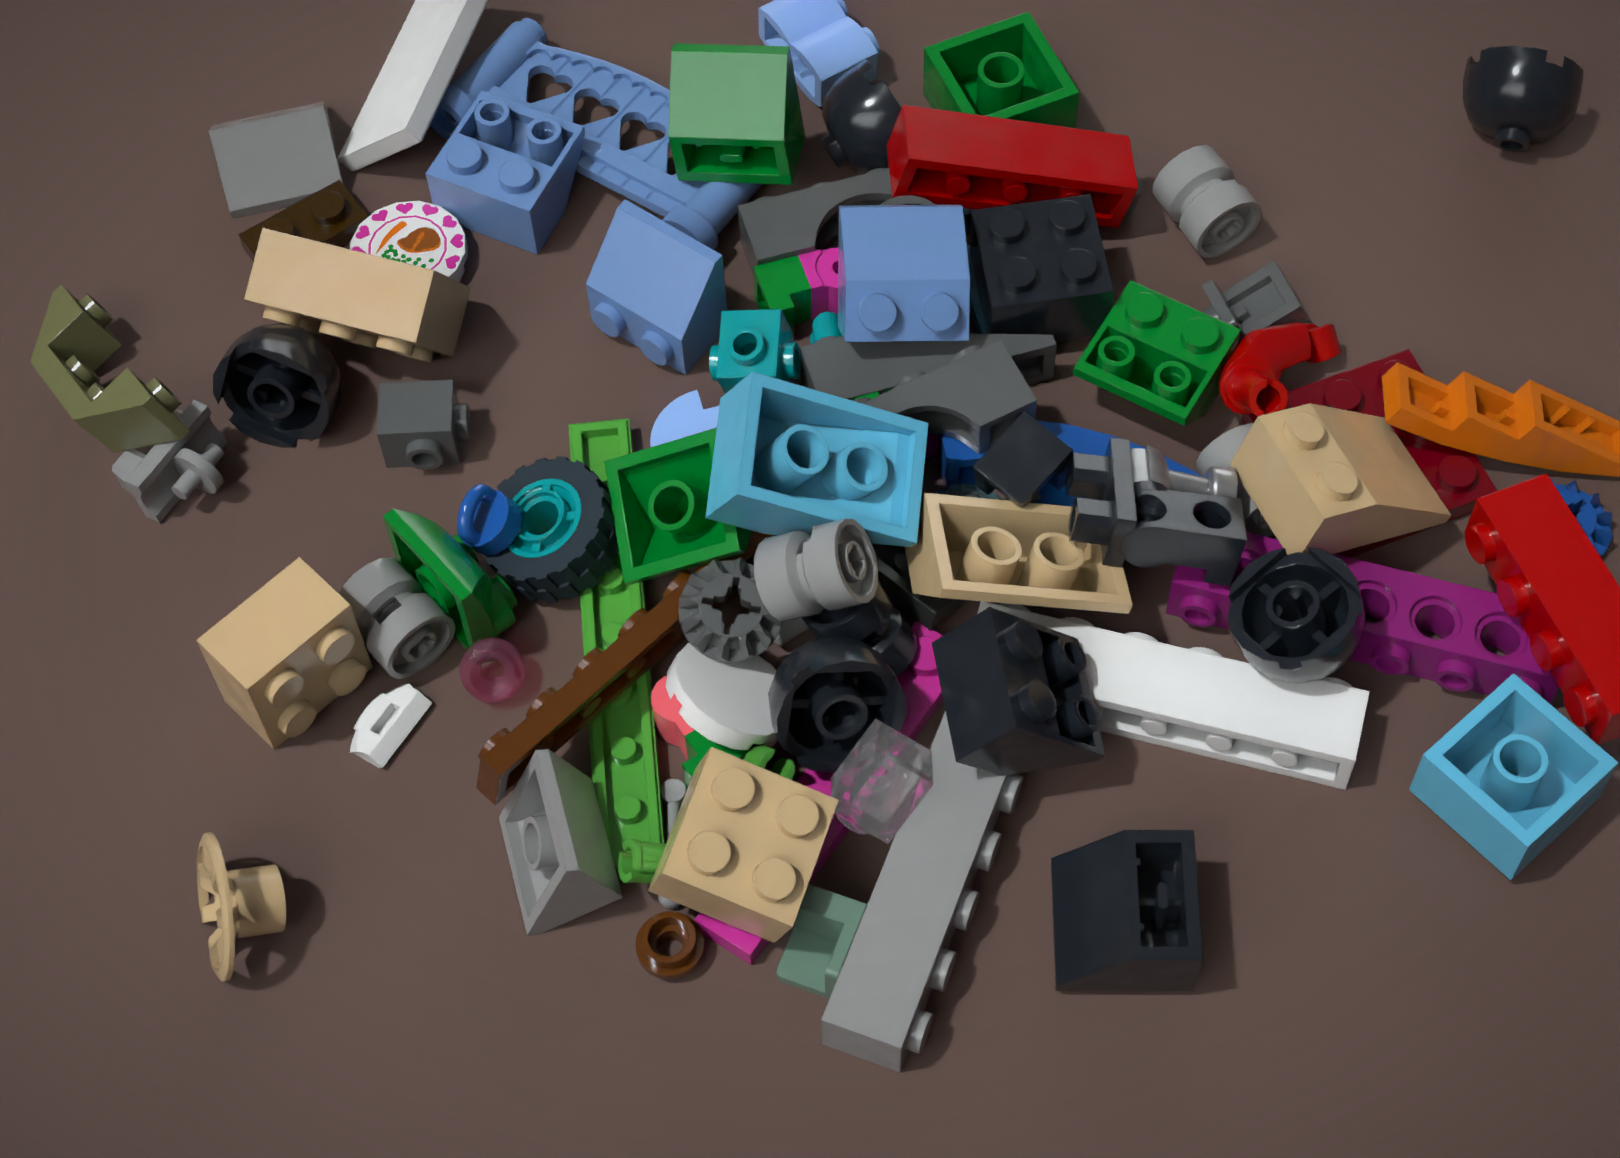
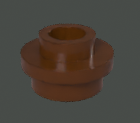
M667 911L654 915L642 925L636 937V953L640 964L649 974L657 978L670 980L688 975L699 965L704 954V938L700 927L692 918L682 913ZM667 940H676L683 945L682 950L674 956H664L658 951L660 945Z

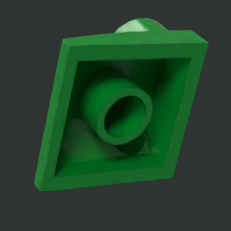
M391 509L384 514V523L396 560L400 561L420 583L423 593L431 595L452 617L456 626L454 637L478 663L499 649V635L516 622L512 609L518 605V602L508 585L498 575L489 577L479 566V560L473 549L465 545L458 534L452 537L447 530L436 522L415 513Z

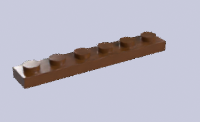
M751 531L745 553L718 561L736 560L741 557L747 563L754 565V555L758 544L765 538L772 536ZM709 563L703 564V565H702L699 569H697L694 573H697L698 571H700V570L703 569L704 567L708 566ZM685 570L676 576L664 591L663 600L649 612L641 608L631 615L621 627L618 639L603 651L600 647H596L587 653L574 669L573 678L557 691L554 687H550L542 692L529 707L526 713L527 718L510 732L507 728H503L485 743L478 755L480 765L476 788L494 805H497L515 789L535 750L549 749L553 753L558 751L685 638L679 622L678 608L679 597L692 574L690 571ZM738 586L732 587V592L728 593L725 602L738 591ZM714 602L712 608L718 609L725 602Z

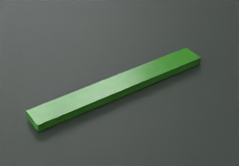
M630 419L568 424L571 461L576 462L578 460L586 464L608 487L604 461L633 453ZM619 552L614 559L615 564L609 573L606 571L599 579L600 582L592 589L587 588L580 592L584 656L596 647H600L603 651L618 639V633L628 618L641 608L646 609L644 581L632 585L624 583ZM651 668L589 722L592 781L618 880H621L618 873L620 851L632 853V851H624L622 847L626 839L665 844L656 728L651 705Z

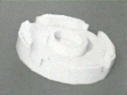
M687 643L669 667L666 680V689L670 700L675 694L677 700L682 705L678 713L685 722L708 740L731 749L749 750L752 744L763 743L771 747L778 741L771 723L768 692L776 673L774 667L760 656L741 662L717 661L701 654L690 643Z

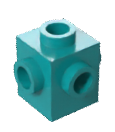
M781 309L721 312L719 345L711 346L709 369L712 380L714 382L718 381L725 394L751 372L790 383L791 379L799 378L801 371L800 348L798 343L794 342L795 335Z

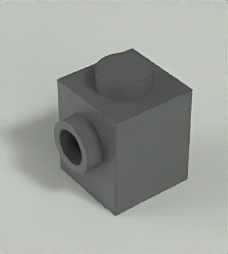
M453 379L379 383L377 438L386 467H414L428 470L437 468L440 465L460 464L461 440H470L471 415L469 404L459 403Z

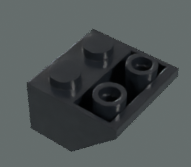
M988 607L932 642L956 762L1004 776L1096 762L1106 756L1099 729L1101 726L1100 715L1093 704L1086 675L1087 661L1077 638Z
M1123 830L1051 858L1055 991H1194L1203 961L1194 830Z

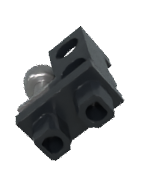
M1110 437L1105 456L1073 452L1065 477L1066 496L1076 497L1073 500L1069 514V541L1101 545L1102 565L1122 567L1125 559L1130 564L1142 568H1154L1164 564L1203 569L1205 583L1230 586L1247 542L1242 499L1237 498L1238 476L1235 468L1211 466L1206 471L1204 477L1169 470L1166 459L1158 449L1147 445L1146 449H1130V441L1128 439Z

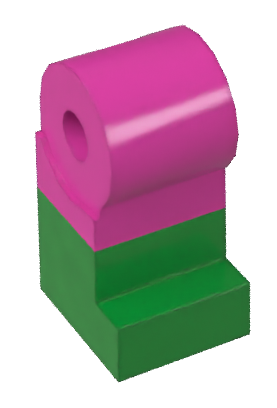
M838 247L822 251L817 250L753 266L754 301L758 310L781 309L793 333L794 324L815 319L820 313L833 312L838 314V273H836L838 272Z

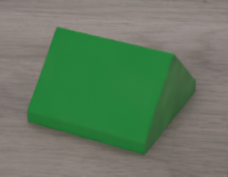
M717 427L604 461L625 584L632 585L710 563L713 559L720 560L745 553L752 530L705 518Z

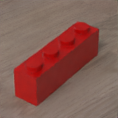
M903 105L887 143L892 198L914 195L926 198L935 205H962L963 208L975 210L1091 194L1098 226L1118 228L1138 191L1130 137L1128 135Z
M1547 473L1477 498L1464 532L1466 546L1471 557L1478 564H1484L1497 585V594L1503 609L1509 616L1518 619L1528 635L1531 652L1536 663L1542 670L1550 671L1563 692L1565 708L1571 720L1577 726L1584 727L1590 738L1597 745L1620 738V586Z

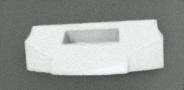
M410 683L394 688L386 694H379L358 718L353 728L356 731L349 753L361 757L378 768H383L431 706L432 702L420 691L414 689Z

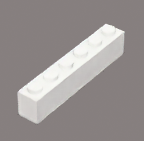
M980 602L977 614L988 607H992L1078 639L1087 661L1085 670L1093 704L1100 715V731L1346 789L1356 761L1370 691L1354 688L1346 681L1332 677H1325L1305 683L1273 680L1253 668L1250 663L1222 657L1218 652L1209 648L1193 647L1187 649L1158 642L1152 636L1140 632L1122 634L1094 627L1088 621L1080 618L1066 617L1058 619L1032 613L1029 609L1019 604Z

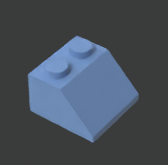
M625 199L616 209L586 282L591 319L605 334L611 337L619 335L639 347L642 353L655 364L661 366L667 364L686 375L718 340L720 335L721 312L727 311L723 256Z
M839 206L838 328L844 341H969L970 272L963 206Z

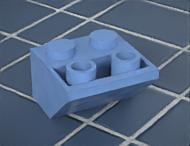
M481 90L425 173L432 204L441 206L455 216L463 228L538 255L565 213L585 137L584 126Z

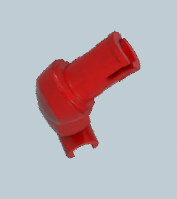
M1295 322L1261 328L1246 334L1230 354L1220 373L1219 393L1224 404L1234 413L1245 415L1253 413L1257 417L1284 410L1288 402V392L1285 386L1279 382L1282 371L1305 361L1317 363L1340 354L1341 347L1334 325L1325 324L1318 327L1316 324Z

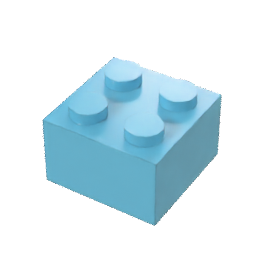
M1513 673L1423 754L1409 790L1509 880H1512L1600 798L1619 762Z

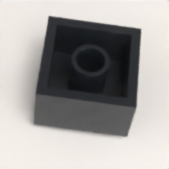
M1091 194L971 210L970 257L987 334L1053 335L1055 341L1094 336L1112 309L1114 288Z

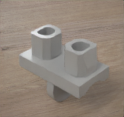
M193 400L184 411L175 410L191 430L183 439L156 444L147 455L135 449L126 450L112 465V472L121 487L134 496L146 517L158 523H161L180 499L186 500L196 488L209 494H215L224 482L222 475L214 466L224 455L222 449L228 442L212 423L210 418L212 412L209 407L196 400Z

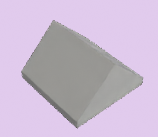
M325 101L215 124L209 130L232 219L291 206L337 180H340L343 184Z
M549 749L535 750L499 816L527 936L547 932L623 898L592 779Z

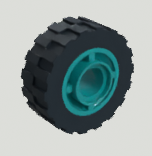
M557 456L556 459L551 460L545 457L535 460L534 464L527 467L523 465L516 469L514 475L507 480L504 479L497 486L498 491L506 494L520 507L522 521L514 541L505 550L495 555H487L484 559L518 594L522 593L528 600L535 602L545 600L547 603H558L560 599L564 598L570 600L580 596V592L585 589H592L600 582L601 576L606 571L609 573L612 569L619 549L609 488L586 464L578 460L572 462L568 457Z

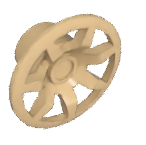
M212 832L204 833L199 843L197 855L198 900L202 923L217 921L218 928L208 939L209 958L215 974L221 982H225L231 979L234 970L235 939L284 932L286 926L285 893L277 865L227 871L217 838ZM210 892L214 894L215 903L206 906L210 902L208 894Z

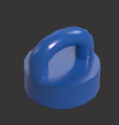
M485 484L475 485L466 493L461 502L457 516L458 536L465 545L484 556L495 555L505 550L518 534L522 521L520 507L501 491Z

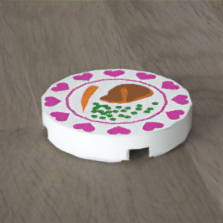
M422 201L396 202L374 211L359 224L350 241V250L435 270L460 282L465 272L464 264L468 258L466 236L457 218L441 206Z

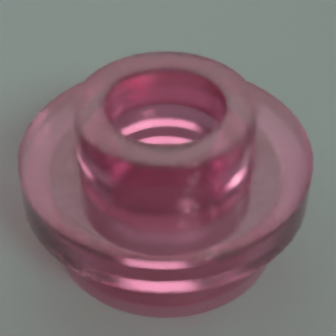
M485 638L475 642L466 650L460 663L459 673L463 686L473 697L484 702L495 703L509 699L519 690L525 676V663L518 649L511 643L499 638ZM488 659H495L503 665L505 673L497 678L490 677L484 673L482 663Z

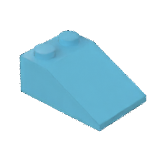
M751 372L720 398L705 518L763 534L780 535L792 531H805L810 536L813 526L845 518L854 519L863 527L872 544L912 547L917 544L928 423Z

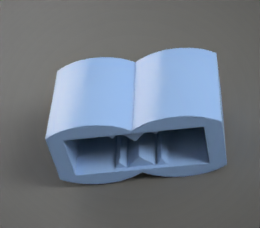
M773 0L758 8L759 36L765 46H790L796 83L803 93L818 107H823L824 98L832 84L845 72L863 60H867L873 67L864 74L869 82L877 79V64L880 57L878 41L870 29L867 27L861 28L849 17L843 0Z

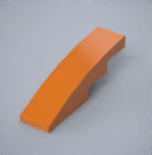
M1398 362L1382 376L1385 423L1445 446L1499 461L1560 472L1620 477V421L1529 379L1515 393H1511L1463 371L1451 383L1446 385Z

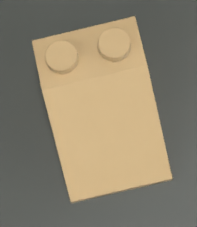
M1311 403L1261 415L1255 420L1230 462V466L1236 469L1239 480L1282 547L1285 548L1287 554L1296 552L1309 553L1307 547L1320 548L1330 554H1335L1443 524L1451 516L1393 428L1385 423L1384 417Z

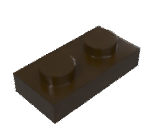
M337 180L238 235L243 249L254 262L262 228L344 247L350 244L359 224L369 216L342 182Z

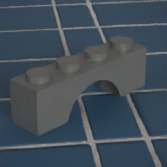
M877 168L866 174L834 182H821L810 188L778 196H765L754 202L738 205L740 242L753 278V266L817 250L829 249L839 240V206L880 205L886 200L891 199L889 168ZM963 208L966 243H969L971 210L974 209Z
M1001 339L985 347L974 345L965 348L957 353L950 363L929 373L924 371L911 373L901 379L894 389L873 399L862 397L853 400L927 422L928 433L954 438L978 454L990 449L1024 411L1035 419L1037 405L1036 397Z

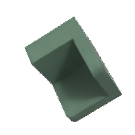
M808 884L794 922L793 931L776 969L778 981L830 999L867 904Z

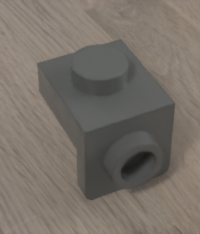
M1275 260L1223 292L1213 279L1202 285L1211 302V305L1204 308L1203 312L1241 329L1238 344L1246 334L1253 330L1295 323L1308 316Z

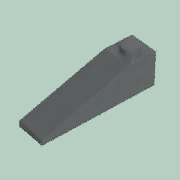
M969 333V341L845 342L842 336H828L817 340L813 344L800 347L801 381L804 387L853 401L856 397L877 391L879 395L894 389L901 379L911 373L918 371L929 373L950 363L951 359L965 348L974 345L985 347L1001 339L1029 386L1053 379L1057 344L1053 335Z

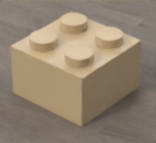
M300 557L196 640L225 702L273 749H276L286 739L296 737L306 731L315 720L316 714L338 696L347 695L355 690L363 681L366 673L373 668L351 605Z
M711 747L695 768L648 891L775 943L794 925L839 800Z

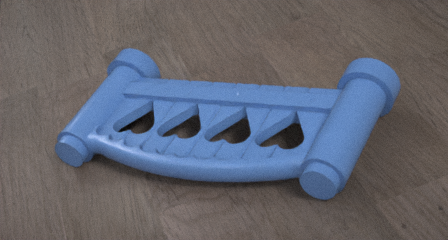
M523 18L521 21L513 22L448 86L430 124L446 140L450 138L481 90L573 123L575 104L582 97L591 96L598 99L601 106L616 108L618 112L615 115L582 125L585 128V137L576 171L663 216L662 221L713 250L718 246L717 235L738 213V205L746 204L762 186V184L679 181L677 174H667L668 151L671 148L668 138L670 90L616 64L582 53L545 45L548 40L546 32L540 24L530 18ZM536 74H549L554 78L555 83H566L572 87L566 93L533 103L528 102L529 81ZM627 121H642L648 130H659L665 134L660 140L629 150H620L621 128Z

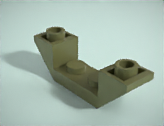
M62 284L52 292L30 363L70 417L113 453L183 439L191 430L175 412L182 403L158 378L153 377L146 384L127 367L105 389L98 384L100 378L94 371L122 345L107 327L113 320V317L88 293L79 300Z

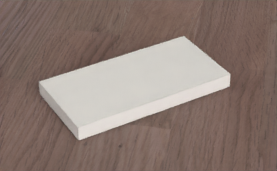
M415 0L337 158L338 161L350 171H355L422 142L489 0Z

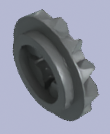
M741 557L728 561L713 559L708 566L690 575L679 597V622L685 637L697 651L717 661L741 662L758 656L774 642L783 621H779L770 615L762 603L756 587L754 565L747 563ZM738 586L740 604L745 608H750L749 615H737L735 624H731L729 634H725L722 612L713 609L712 605L714 602H725L728 593L732 592V587Z

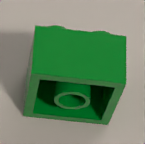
M1029 11L924 47L923 94L932 109L1076 128L1079 91Z

